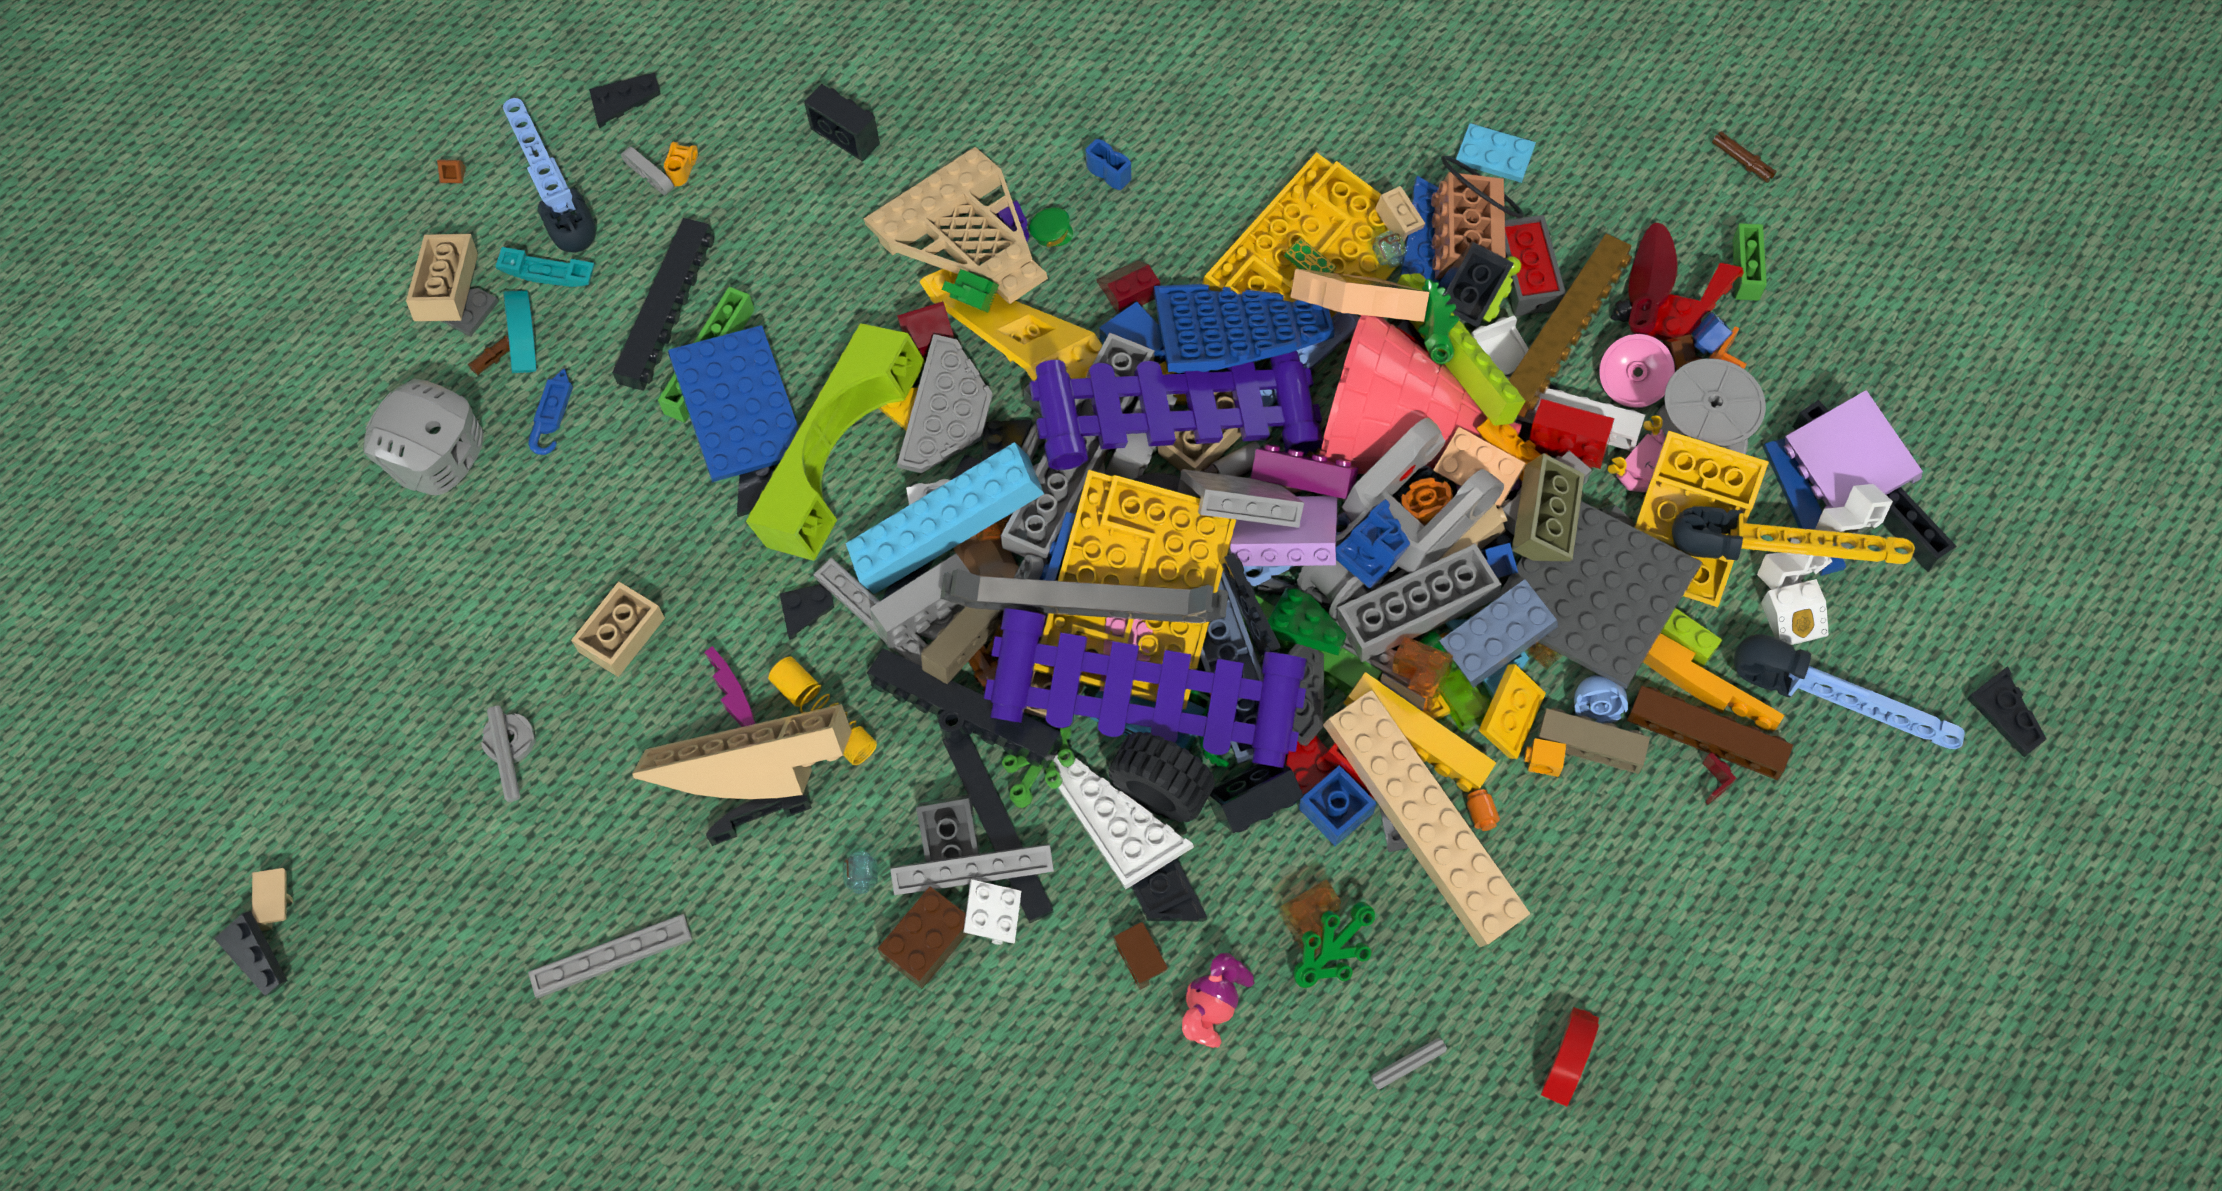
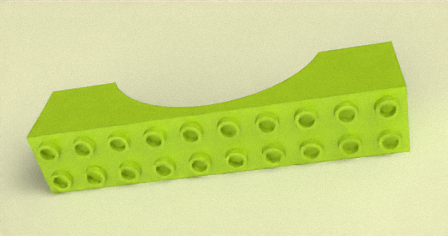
M860 323L852 335L849 344L841 354L834 370L830 373L827 382L819 392L816 401L808 411L805 420L796 432L794 439L785 451L783 458L746 520V523L767 548L815 561L837 522L836 517L826 505L822 493V475L827 458L839 438L860 418L888 403L905 400L925 364V360L908 333Z

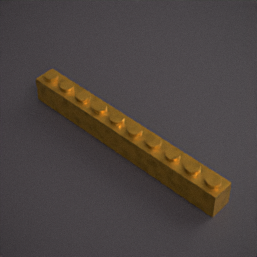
M1605 234L1509 378L1510 383L1525 400L1518 415L1525 417L1530 409L1534 411L1540 400L1539 394L1546 393L1551 382L1549 379L1557 376L1561 368L1560 362H1566L1571 353V345H1577L1582 335L1581 330H1587L1590 325L1592 313L1595 315L1598 313L1602 305L1601 299H1607L1612 289L1611 284H1616L1622 274L1621 269L1628 267L1632 258L1629 255L1632 245Z

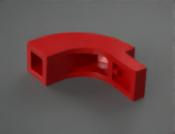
M1576 1007L1572 1008L1561 1044L1546 1076L1541 1096L1566 1107L1568 1106L1591 1052L1599 1028V1017L1594 1016L1589 1011L1580 1010Z

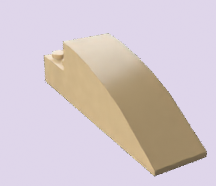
M840 704L646 749L632 774L635 779L695 795L719 798L767 799L803 795L812 772L811 765L822 760L834 761L843 756L852 731L843 706Z

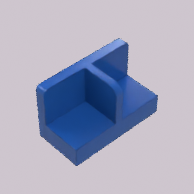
M1510 543L1480 550L1497 578L1518 573Z

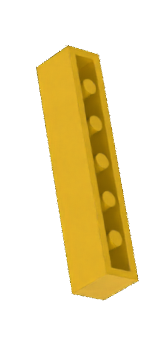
M1366 672L1361 676L1343 704L1349 706L1372 690L1423 762L1427 761L1433 765L1438 774L1450 777L1456 781V785L1465 792H1474L1481 788L1496 765L1495 761Z

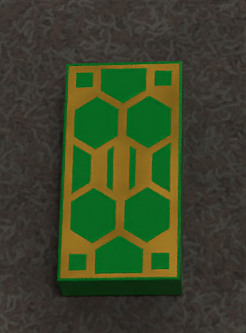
M1299 238L1284 255L1296 267L1303 270L1333 273L1337 267L1302 238Z

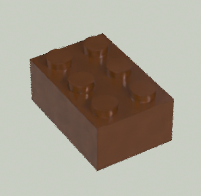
M930 886L877 948L878 952L885 961L923 989L968 935V933H964L966 913Z

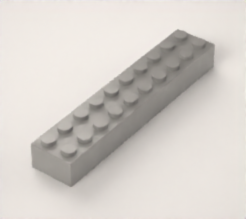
M1109 333L1093 365L1096 363L1109 364L1114 369L1115 377L1134 376V371L1139 363L1144 361L1154 362V350ZM1138 396L1119 397L1122 414H1129ZM1091 398L1075 399L1078 416L1094 415ZM1084 436L1088 460L1083 465L1073 469L1055 470L1050 468L1045 452L1035 471L1044 494L1013 512L1001 534L1003 549L1022 557L1027 555L1038 556L1043 559L1044 566L1050 564L1052 542L1058 539L1066 512L1077 513L1088 470L1099 472L1110 449L1100 448L1098 436Z

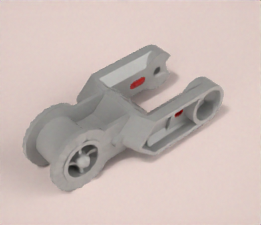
M1425 418L1416 423L1353 486L1342 507L1351 523L1341 534L1336 536V547L1350 536L1352 530L1362 523L1377 505L1385 499L1389 501V509L1394 519H1398L1401 524V530L1406 534L1410 542L1409 547L1397 562L1371 588L1367 587L1337 560L1336 565L1303 566L1299 573L1297 584L1302 590L1305 591L1308 587L1313 586L1314 589L1318 588L1332 602L1329 615L1335 621H1337L1339 606L1374 591L1381 585L1384 578L1397 567L1413 573L1438 561L1496 503L1504 490V483L1493 474L1481 469L1461 486L1456 496L1425 526L1396 501L1392 495L1419 468L1429 463L1446 442L1438 425L1430 418Z

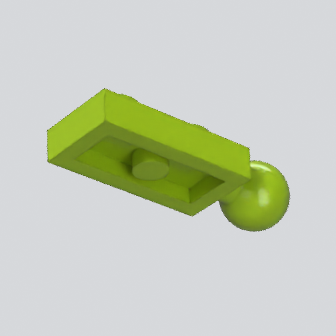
M1514 256L1506 258L1514 264L1482 321L1490 322L1497 317L1502 299L1506 298L1512 289L1511 283L1513 279L1511 276L1516 275L1521 270V262L1518 258Z

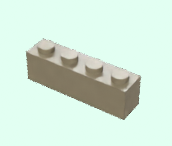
M965 607L961 612H957L952 622L946 628H942L937 638L922 650V670L948 684L996 632L1003 620L1004 611Z
M1547 708L1542 718L1537 739L1566 744L1565 754L1639 774L1644 766L1650 737L1644 736L1643 733L1636 730L1626 731L1619 729L1611 723L1601 724L1592 721L1586 716L1576 717L1566 714L1561 709Z

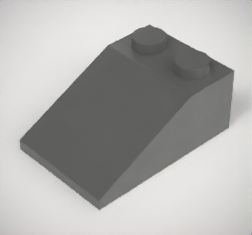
M971 794L923 802L917 805L916 810L926 862L980 854Z

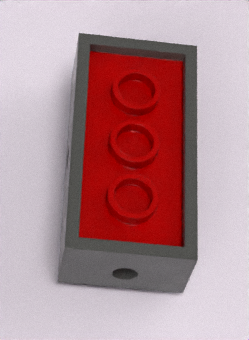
M1539 215L1505 220L1506 258L1514 256L1521 262L1519 273L1511 276L1513 281L1509 297L1514 316L1555 311L1566 292L1545 216Z

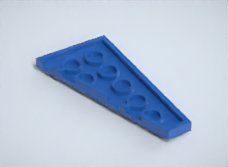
M1419 176L1414 180L1411 202L1425 222V225L1422 229L1408 235L1405 240L1400 276L1403 274L1420 273L1425 279L1438 282L1439 280L1435 279V270L1432 269V261L1435 256V249L1432 248V239L1435 234V228H1432V217L1435 213V207H1432L1431 201L1433 193H1436L1439 188Z

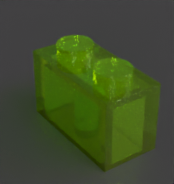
M1460 670L1436 681L1435 686L1451 709L1449 715L1461 733L1483 721L1490 702L1484 694H1480L1476 688L1477 685L1474 688L1470 685Z

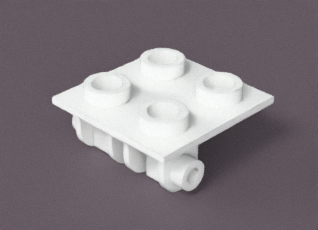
M971 879L964 933L991 938L992 943L997 945L1003 944V941L1014 944L1021 891Z

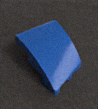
M1386 499L1370 512L1369 516L1352 530L1350 536L1336 547V560L1369 588L1375 585L1387 573L1410 545L1406 534L1401 530V524L1398 519H1394L1389 509L1390 503Z

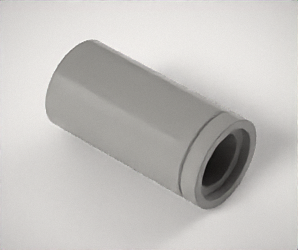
M1254 441L1211 464L1218 469V474L1240 477L1253 469L1256 449L1261 447Z

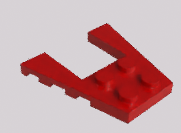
M1719 263L1700 301L1670 294L1659 307L1655 328L1647 335L1659 340H1667L1687 334L1691 335L1700 325L1703 316L1715 308L1717 300L1723 294L1726 295L1732 288V283L1738 277L1741 278L1743 276V267Z

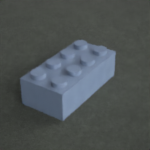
M1524 579L1442 638L1440 644L1474 688L1556 629L1558 623L1557 619Z

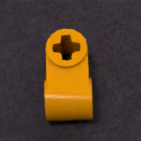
M678 142L671 143L669 153L664 162V169L674 186H681L687 182L698 156L697 146L691 145L688 147L679 145Z

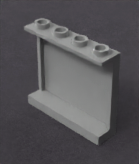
M1182 469L1178 493L1201 497L1198 509L1200 515L1297 528L1300 526L1304 502L1279 484Z

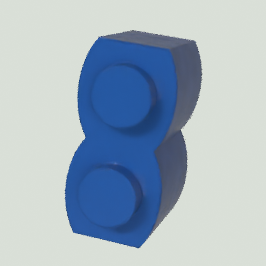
M1095 139L1085 149L1088 170L1095 176L1104 178L1109 186L1122 190L1131 181L1130 160L1122 153L1113 151L1108 143Z
M1711 312L1692 333L1694 337L1693 343L1704 355L1707 352L1713 354L1733 332L1718 316Z

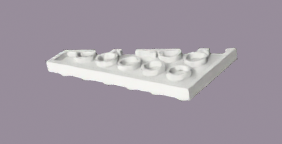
M1058 755L1055 756L1054 762L1057 771L1063 779L1061 786L1058 787L1059 791L1125 890L1194 848L1192 842L1182 838L1173 828L1156 819L1151 812L1125 793L1119 792L1110 785V782L1093 773L1088 766L1075 758L1073 765L1064 767L1059 762Z

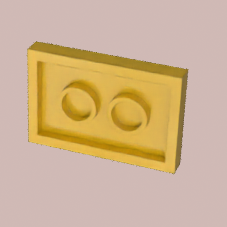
M1508 664L1478 731L1508 758L1517 759L1546 692L1516 664Z

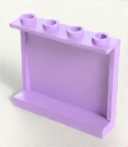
M1867 390L1785 436L1786 445L1784 449L1791 459L1795 458L1799 463V466H1797L1798 471L1804 479L1809 478L1813 484L1811 486L1812 492L1818 500L1823 499L1827 505L1824 507L1825 509L1844 507L1853 486L1874 484L1887 495L1908 482L1912 484L1917 482L1922 477L1923 471Z
M1297 497L1304 502L1299 528L1236 519L1230 544L1231 554L1234 553L1235 557L1241 560L1243 566L1336 565L1337 497Z

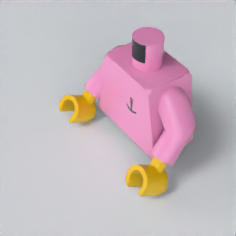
M1651 416L1654 425H1652L1651 421H1645L1643 424L1645 430L1652 431L1651 435L1647 434L1626 459L1622 457L1613 458L1612 461L1615 464L1608 466V472L1611 474L1617 473V478L1629 491L1644 493L1647 491L1666 438L1663 430H1661L1663 420L1660 416Z

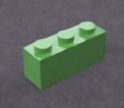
M1739 223L1732 239L1734 266L1743 267L1744 274L1741 278L1738 277L1734 281L1735 299L1759 301L1766 287L1763 225Z

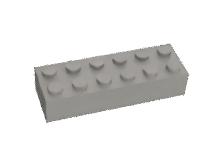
M1475 543L1339 606L1337 621L1342 630L1347 634L1346 636L1359 659L1363 662L1494 601L1500 594L1501 583Z

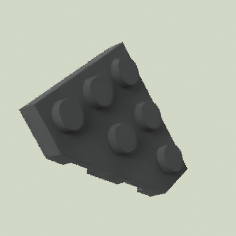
M1296 644L1287 655L1307 659L1304 680L1300 682V688H1305L1306 693L1303 709L1296 708L1292 731L1299 732L1298 742L1301 745L1307 746L1323 728L1324 654L1320 650Z

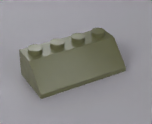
M1544 453L1525 465L1512 551L1532 561L1570 562L1573 560L1584 473Z

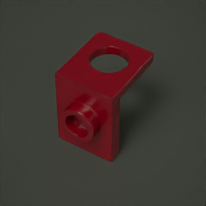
M1712 752L1707 755L1702 764L1722 785L1709 796L1706 801L1707 805L1728 790L1737 779L1731 773L1728 764L1720 761Z

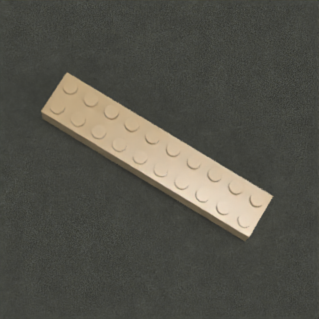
M1372 690L1329 718L1323 724L1479 947L1490 944L1530 915L1521 899Z

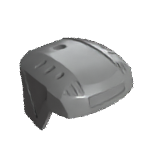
M412 379L390 392L378 406L365 428L363 451L372 462L379 465L401 486L430 495H442L455 487L466 476L480 453L484 433L472 412L471 406L464 397L428 380ZM441 427L438 433L429 434L432 428ZM405 447L403 456L401 457L402 448Z

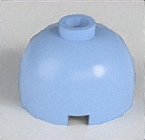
M1593 675L1584 679L1575 691L1574 702L1577 716L1597 719L1595 722L1601 724L1613 723L1621 718V713L1624 710L1625 712L1628 710L1627 694L1624 687L1601 675Z

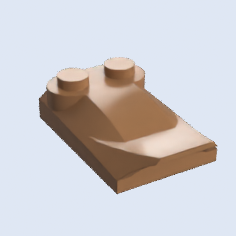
M995 523L953 548L955 554L959 556L969 572L978 576L1014 578L1019 569L1011 552L1003 549L1001 532Z

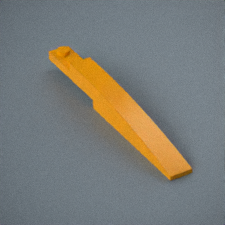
M1660 633L1643 663L1717 711L1723 713L1728 705L1735 714L1742 717L1747 716L1754 720L1759 728L1773 732L1776 730L1785 716L1784 714L1691 662L1696 653Z

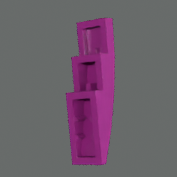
M711 646L704 653L708 661L718 671L713 675L716 685L726 694L721 699L725 710L741 727L756 724L753 712L739 682L728 664L715 648Z

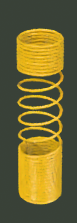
M791 656L785 657L776 663L768 676L769 681L795 707L800 706L801 713H806L803 712L802 706L817 696L821 690V685ZM825 694L821 698H819L811 708V711H814L816 705L824 697L828 696L825 702L815 710L822 708L828 702L830 694ZM834 703V704L830 705L829 707H832V706H835V705H839V703ZM851 721L849 726L852 723L854 725L851 727L852 732L843 756L852 765H859L871 756L876 749L877 742L863 727H855L856 721Z

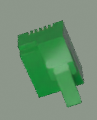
M960 269L955 283L952 284L945 281L941 290L950 293L949 297L988 313L990 310L989 305H992L993 296L995 297L994 294H996L995 291L998 290L999 285Z

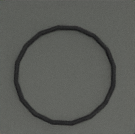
M1450 156L1441 157L1446 168L1480 197L1513 217L1522 218L1524 216L1522 210L1505 193L1504 199L1517 213L1507 209L1481 192L1460 175L1447 160L1472 175H1482Z

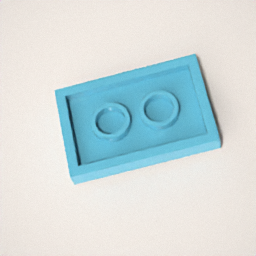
M1470 123L1456 160L1470 168L1522 183L1536 142Z

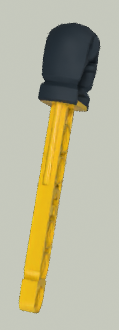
M1694 506L1683 510L1677 515L1672 526L1674 544L1683 553L1702 558L1719 559L1721 556H1724L1726 560H1738L1741 549L1875 562L1885 560L1886 563L1906 564L1911 561L1915 550L1914 544L1904 538L1887 537L1885 539L1875 535L1743 523L1742 510H1730L1727 513L1721 508ZM1768 535L1771 536L1774 540L1765 541L1761 538V536ZM1796 538L1800 541V543L1794 544L1789 542L1787 539ZM1849 543L1853 545L1854 548L1847 549L1842 547L1841 544ZM1868 546H1877L1881 551H1872ZM1902 548L1905 549L1908 553L1900 554L1896 552L1895 549Z

